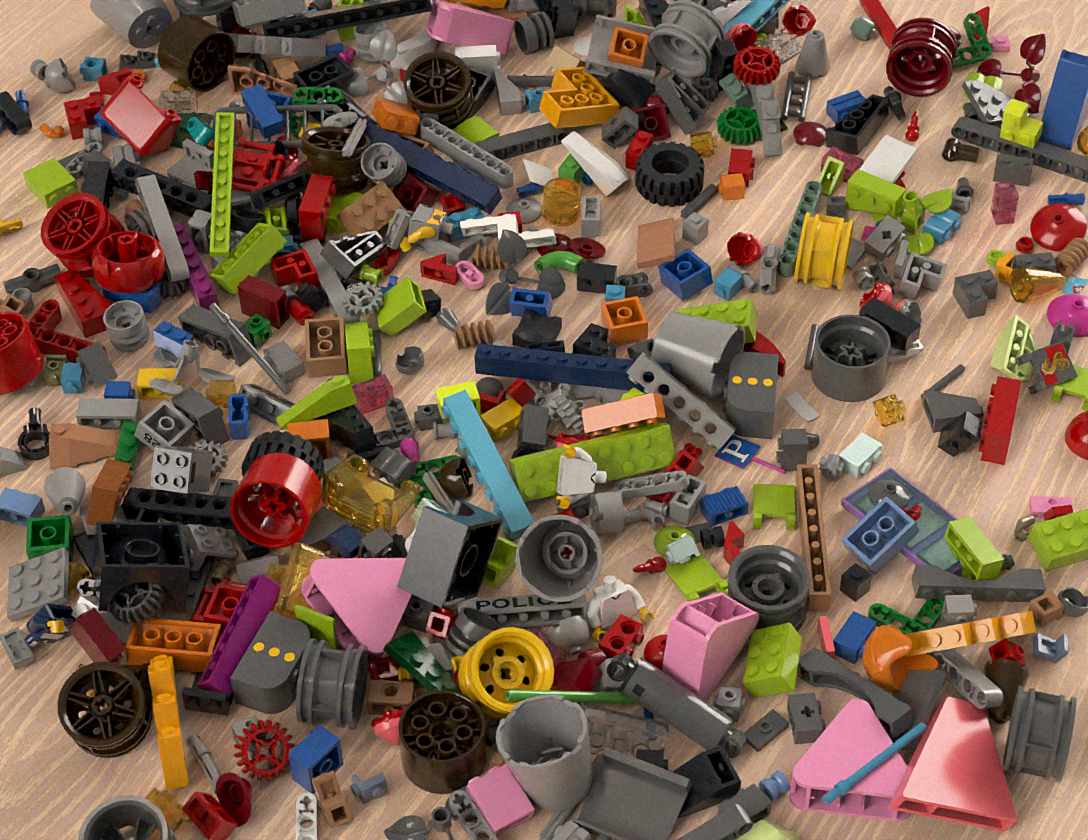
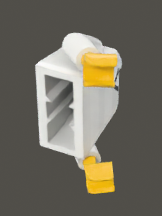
M564 444L563 447L566 448V452L561 453L557 492L564 496H556V499L560 500V504L556 508L567 509L570 504L587 497L588 493L594 492L595 483H605L607 478L606 471H597V463L593 462L592 457L582 448Z
M612 575L604 577V585L593 590L587 615L591 628H594L592 639L597 643H600L599 635L601 634L603 639L607 633L601 629L613 625L620 614L629 618L638 614L637 610L639 609V618L642 622L647 623L645 620L647 613H649L651 619H655L654 613L646 610L644 607L646 604L639 592L631 585L624 584L620 579H616Z

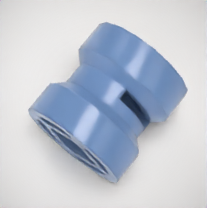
M779 770L772 773L771 778H765L758 784L759 789L771 802L777 799L780 793L784 794L791 789L789 780Z

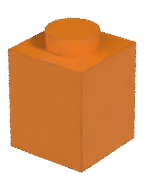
M742 173L720 176L717 190L718 194L722 195L723 201L744 199L745 182Z

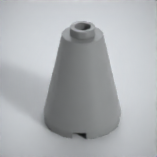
M812 30L806 36L796 62V70L803 77L810 73L812 74V79H817V76L822 75L824 77L829 73L830 64L824 34L819 30Z
M56 468L45 479V494L60 514L67 516L77 512L86 490L84 477L74 468Z

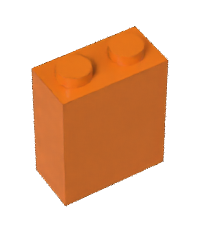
M379 97L376 98L372 114L381 128L412 135L416 134L420 118L410 104Z

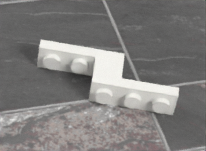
M504 214L499 217L487 216L483 219H467L460 222L464 237L498 232L500 240L503 229L519 234L515 214ZM542 229L535 232L524 231L519 234L524 239L527 248L556 244L554 229Z

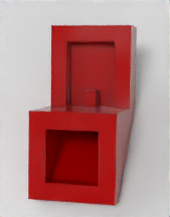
M989 6L975 12L980 17L986 36L989 24ZM978 33L973 34L976 40L980 39L981 36Z
M733 521L729 522L723 553V558L729 565L741 553L739 549L744 547L745 534Z

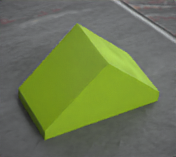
M828 156L817 181L822 185V193L832 196L843 183L845 162Z

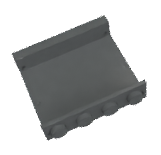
M605 746L602 752L604 759L578 819L573 818L572 822L590 834L598 836V840H669L692 786L690 779Z

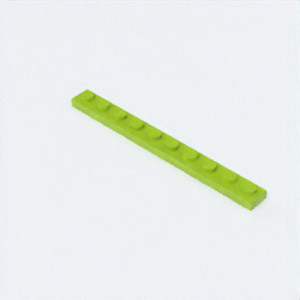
M216 112L210 257H229L234 113Z

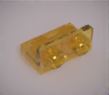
M154 787L145 799L160 809L174 834L183 821L190 823L191 819L182 810L184 805L181 803L177 804L173 800L175 796L166 789L162 791Z

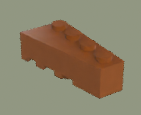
M109 458L106 460L92 486L86 525L96 526V522L114 521L122 497L125 496L129 483L132 482L134 471H130L131 463Z

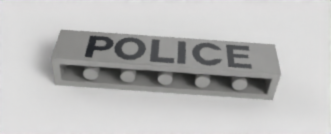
M586 593L576 599L565 602L549 601L539 597L537 594L472 599L458 602V614L463 607H471L494 618L502 628L559 624L558 622L563 619L577 615L581 618L584 617L586 622H589Z

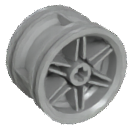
M677 0L669 4L662 16V24L656 26L649 36L648 48L652 56L670 71L675 69L684 77L695 78L701 76L706 71L711 62V54H713L715 42L725 39V29L720 20L705 7L691 1Z

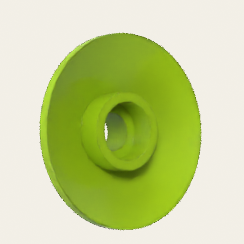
M667 526L656 533L654 547L660 555L666 557V545L686 535L692 536L695 543V537L691 531L682 526Z

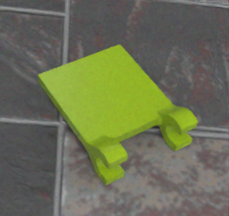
M1073 365L1078 376L1055 385L1051 401L1059 403L1062 393H1067L1084 398L1082 409L1088 411V369Z
M753 484V528L761 529L762 517L786 518V530H795L794 485Z
M702 553L698 557H691L690 560L684 563H676L665 568V572L684 595L687 602L700 599L698 594L715 587L718 593L722 592L727 596V580L722 579Z
M299 604L294 606L296 620L303 622L308 627L310 638L317 639L318 642L327 640L329 649L342 650L338 643L334 618Z

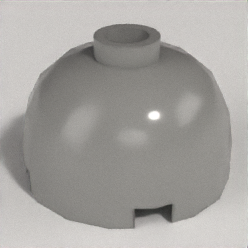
M61 58L55 59L48 64L45 70L46 78L44 82L48 88L51 87L58 93H67L75 89L76 85L72 75H69L67 71L68 67Z
M579 615L563 619L558 622V627L554 629L551 626L545 631V637L551 648L561 654L569 653L570 656L580 653L582 651L581 648L587 643L589 638L587 622L584 617L581 618Z

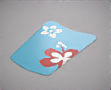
M1074 275L1068 276L1062 291L1066 294H1079L1088 283V279L1078 278Z

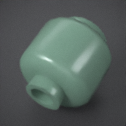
M864 16L856 17L850 27V30H852L851 34L862 41H866L868 37H873L876 31L874 29L875 23Z

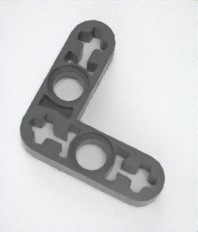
M390 398L385 403V409L392 429L374 433L377 446L373 448L385 445L394 449L400 447L402 440L414 438V431L403 402L398 398ZM397 419L404 420L401 424L395 423ZM383 438L391 439V441L387 443L381 442Z

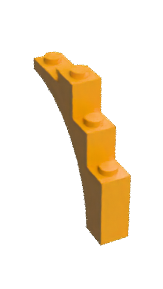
M1021 612L904 634L912 641V648L906 654V657L1037 632L1033 612Z
M158 655L150 660L148 675L153 697L157 741L166 790L189 786V774L177 704L172 656Z

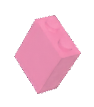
M507 764L501 767L495 766L485 776L481 778L479 776L474 777L468 782L466 793L470 796L496 837L533 818L535 809Z

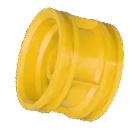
M811 212L806 213L799 242L794 283L803 280V284L815 285L832 289L834 285L837 286V290L842 289L853 232V219H850L848 223L844 222V218L820 215L816 213L815 217H812Z
M501 628L488 634L465 653L459 665V688L462 694L477 703L484 717L494 720L498 718L505 719L512 712L511 708L522 702L506 701L505 691L507 689L550 691L554 677V666L548 648L536 635L521 628ZM497 649L503 651L501 657L496 654ZM517 656H522L524 658V662L521 663L520 660L517 659ZM481 664L486 668V672L480 669ZM502 672L505 673L503 680L500 678ZM524 677L529 679L528 685L523 684ZM488 685L493 686L491 694L486 692Z

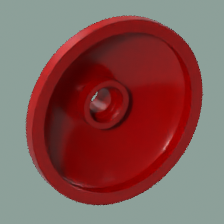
M1061 203L1041 208L1033 216L1030 224L1033 240L1042 248L1050 251H1062L1074 238L1084 239L1087 231V222L1082 212L1071 205Z

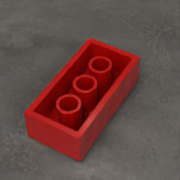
M998 376L996 384L992 383L990 395L994 397H989L987 409L991 410V412L986 411L984 424H988V426L983 425L981 438L985 439V441L980 440L978 452H982L981 461L1005 465L1022 382L1020 380Z

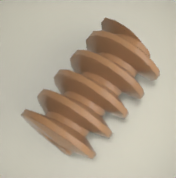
M1074 238L1054 258L1056 271L1060 275L1065 277L1071 276L1088 258V241L1082 238Z
M477 245L474 250L472 264L475 266L477 263L478 268H482L484 264L485 269H489L491 266L492 270H496L499 267L501 271L506 266L512 264L501 261L497 252H495L494 246L488 251L486 245L483 250H481L480 245Z
M486 320L485 326L482 321H479L478 326L472 322L470 328L467 324H463L462 329L459 325L455 327L454 339L457 349H459L460 343L466 348L467 342L472 347H474L475 341L478 344H482L483 339L487 344H489L490 338L495 342L494 328L490 320Z

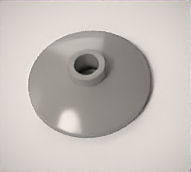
M355 112L338 113L325 119L323 125L348 128L358 119V115Z
M518 198L507 205L506 212L520 211L522 224H528L541 217L542 206L534 199Z

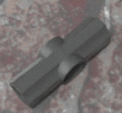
M58 264L39 270L37 268H28L23 272L22 276L4 281L3 284L7 295L9 293L12 295L13 291L18 288H27L31 293L40 291L43 285L56 281L55 275L61 274Z

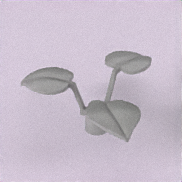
M387 29L376 35L371 40L369 46L372 56L377 59L381 58L380 62L383 67L377 70L376 75L365 77V72L362 68H351L355 75L340 89L351 96L360 97L368 90L369 85L366 80L378 78L380 81H387V88L389 90L384 92V99L408 104L403 82L396 81L390 86L393 71L390 67H387L388 65L385 64L384 60L393 61L395 59L397 43L393 33Z
M191 340L183 341L179 357L165 351L161 346L155 351L153 355V362L165 368L175 367L178 369L171 382L166 379L154 378L150 381L149 385L151 388L166 395L176 396L181 394L183 387L175 383L185 363L191 364L194 360H196L197 373L201 374L200 378L211 384L223 385L234 380L235 376L212 369H201L200 355L197 354L199 344Z

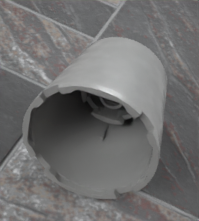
M92 0L90 3L92 12L135 48L143 49L160 42L166 29L172 24L171 13L163 0Z
M671 312L664 320L654 339L651 359L657 363L672 364L673 377L715 401L716 398L719 399L723 395L724 386H728L724 384L725 373H729L731 360L738 353L743 352L745 329L735 324Z
M567 515L543 517L530 525L519 540L516 550L518 573L523 583L543 599L555 602L576 599L590 590L599 577L602 568L600 540L596 532L589 525L577 518ZM567 547H569V550L572 549L573 552L570 557H568V553H564Z
M553 694L534 696L512 707V712L505 719L502 718L498 725L496 743L501 756L531 802L546 810L566 809L580 802L589 792L593 781L588 723L582 708L576 702L572 703L565 700L564 696Z

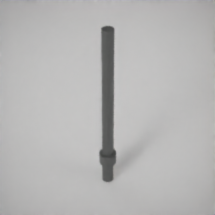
M215 302L212 303L209 308L218 317V322L232 333L285 395L289 393L291 389L231 322V317L224 313Z

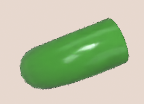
M555 251L538 258L534 262V267L539 274L546 268L568 270L578 274L580 262H586V259L573 252Z

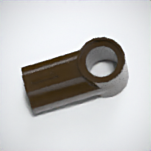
M949 138L946 140L942 157L950 162L960 159L976 163L980 148L961 144L958 139Z

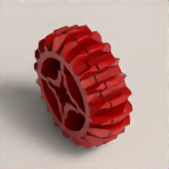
M757 45L755 47L749 46L748 49L743 48L742 51H738L734 58L733 69L735 76L738 77V80H743L744 84L749 83L750 86L752 84L757 86L759 84H771L772 81H776L777 76L780 74L781 63L779 56L776 55L775 51L771 52L770 48L765 49L764 46L758 47Z
M258 720L257 727L251 722L249 724L251 731L243 728L242 732L245 734V737L237 736V739L242 741L241 745L234 744V748L240 749V752L235 753L234 757L241 758L236 764L239 767L245 765L241 772L244 774L249 772L248 777L251 779L256 774L258 781H262L264 775L267 781H271L272 774L275 778H279L278 770L286 773L287 769L284 767V764L290 765V761L287 760L290 753L289 749L293 748L295 744L288 743V741L293 737L290 734L284 736L288 729L285 727L280 729L279 722L272 726V720H267L265 725L263 720ZM262 732L274 734L272 738H268L266 741H261L256 737L257 734ZM278 741L281 745V753L279 759L275 754V748L278 745ZM250 742L254 746V753L251 756V760H249L248 757V747ZM260 745L269 748V749H266V750H269L268 753H267L268 755H265V754H261V753H260V752H262ZM265 759L273 764L266 769L255 767L257 763H261Z

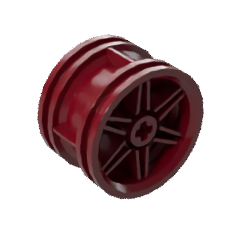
M915 18L901 24L894 32L886 63V74L891 84L899 91L915 97L932 96L942 91L950 82L957 52V41L951 29L944 23L931 18Z

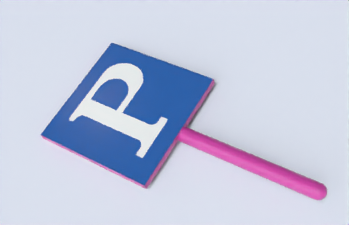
M733 434L714 455V457L742 469H745L752 460L783 474L786 473V470L754 457L761 446Z

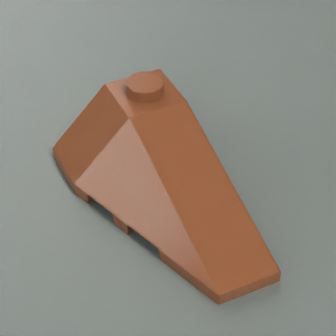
M228 65L232 95H241L242 90L261 84L264 90L267 89L268 92L291 96L293 100L294 91L298 88L297 85L247 67Z
M72 423L51 424L49 435L50 469L55 470L61 467L77 468L78 464L89 462V464L96 463L95 460L104 457L109 459L115 458L120 432Z

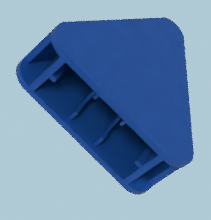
M1063 49L1042 116L1043 127L1038 141L1072 150L1088 115V56Z

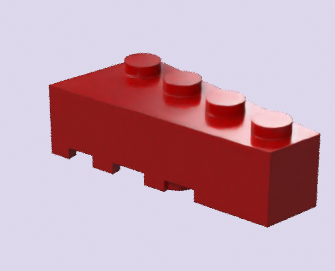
M73 269L55 275L58 291L84 337L88 338L106 331L103 315L105 310L112 304Z

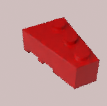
M311 174L298 209L301 238L323 240L332 198L336 194V184H334L333 176Z

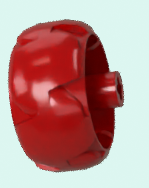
M117 232L101 239L94 247L91 257L92 270L97 282L111 292L126 294L143 292L157 284L162 279L165 271V256L161 244L151 235L140 232Z

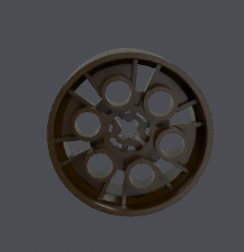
M188 14L176 19L164 32L158 47V62L163 71L197 92H207L220 85L229 74L228 65L233 66L235 60V43L232 37L197 15Z
M437 690L418 696L405 707L398 724L401 759L404 772L414 785L430 793L450 794L467 786L468 782L474 777L481 776L487 762L485 719L477 703L468 696L456 691ZM459 749L462 750V751L465 752V753L461 755V753L459 752Z

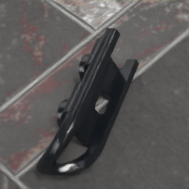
M252 53L249 58L255 60L253 65L256 71L270 75L267 64L260 54Z

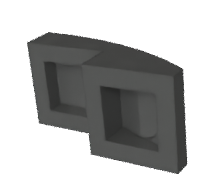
M827 196L826 216L845 219V196Z

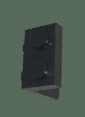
M198 672L192 687H184L182 691L185 710L228 716L234 694L232 693L228 697L227 693L201 689L197 684L203 672Z

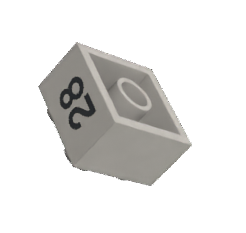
M163 400L138 422L134 436L153 451L154 447L181 446L190 438L195 424L166 400Z

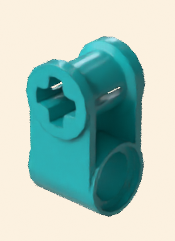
M196 117L190 118L187 122L186 129L194 141L203 147H207L215 135V130L208 123L200 122Z

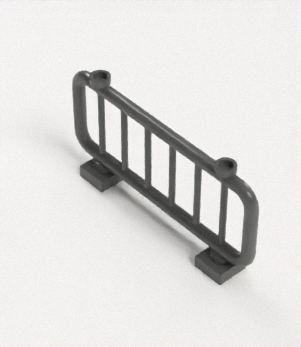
M325 99L318 100L316 105L277 106L278 113L286 112L285 141L282 142L287 148L301 147L302 144L301 140L289 141V112H303L304 133L307 131V112L321 111V127H324V111H334L338 114L342 113L343 110L335 104H328ZM231 102L229 107L220 108L216 112L234 113L233 148H237L236 114L249 113L245 107H240L238 102ZM216 112L214 113V116H213V129H214V130H215V126H216ZM250 116V141L253 142L254 121ZM214 135L213 138H212V140H213V144L215 145V135ZM269 137L268 141H260L257 143L269 145V143H273L275 141H271V137Z

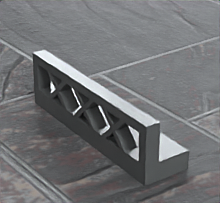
M241 384L238 394H246L250 410L276 423L278 416L295 405V403L256 384Z

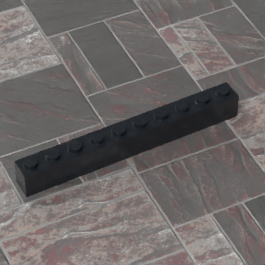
M375 0L306 13L300 16H290L283 20H270V23L263 24L262 27L265 36L293 38L431 12L432 3L431 0Z

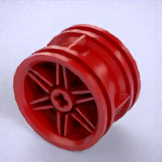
M76 193L61 199L48 211L41 226V239L45 247L54 256L59 258L68 270L73 269L81 277H93L91 257L94 247L101 239L117 232H123L125 228L114 215L109 213L108 209L97 197L88 193Z

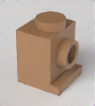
M1050 591L1031 600L1028 611L1033 612L1034 622L1037 621L1042 626L1055 619L1060 620L1065 605Z

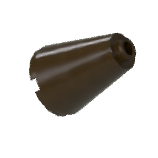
M995 659V662L989 664V661L986 662L984 672L985 676L1002 691L1003 702L999 707L988 708L989 717L995 723L1005 724L1011 719L1018 686L1025 687L1029 678V669L1026 666L1025 669L1021 668L1020 663L1017 661Z

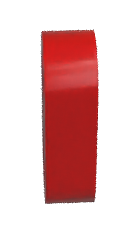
M390 247L385 248L375 262V269H383V276L389 275L400 261V250L391 249Z

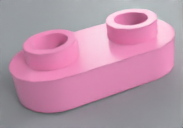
M460 261L455 265L458 278L466 287L476 290L484 285L483 274L470 261Z

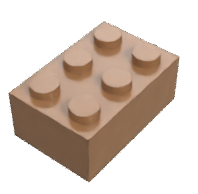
M382 180L342 210L336 217L351 236L355 237L356 234L374 230L377 232L388 224L397 208L404 210L405 208Z
M343 317L306 319L305 343L308 377L347 374Z

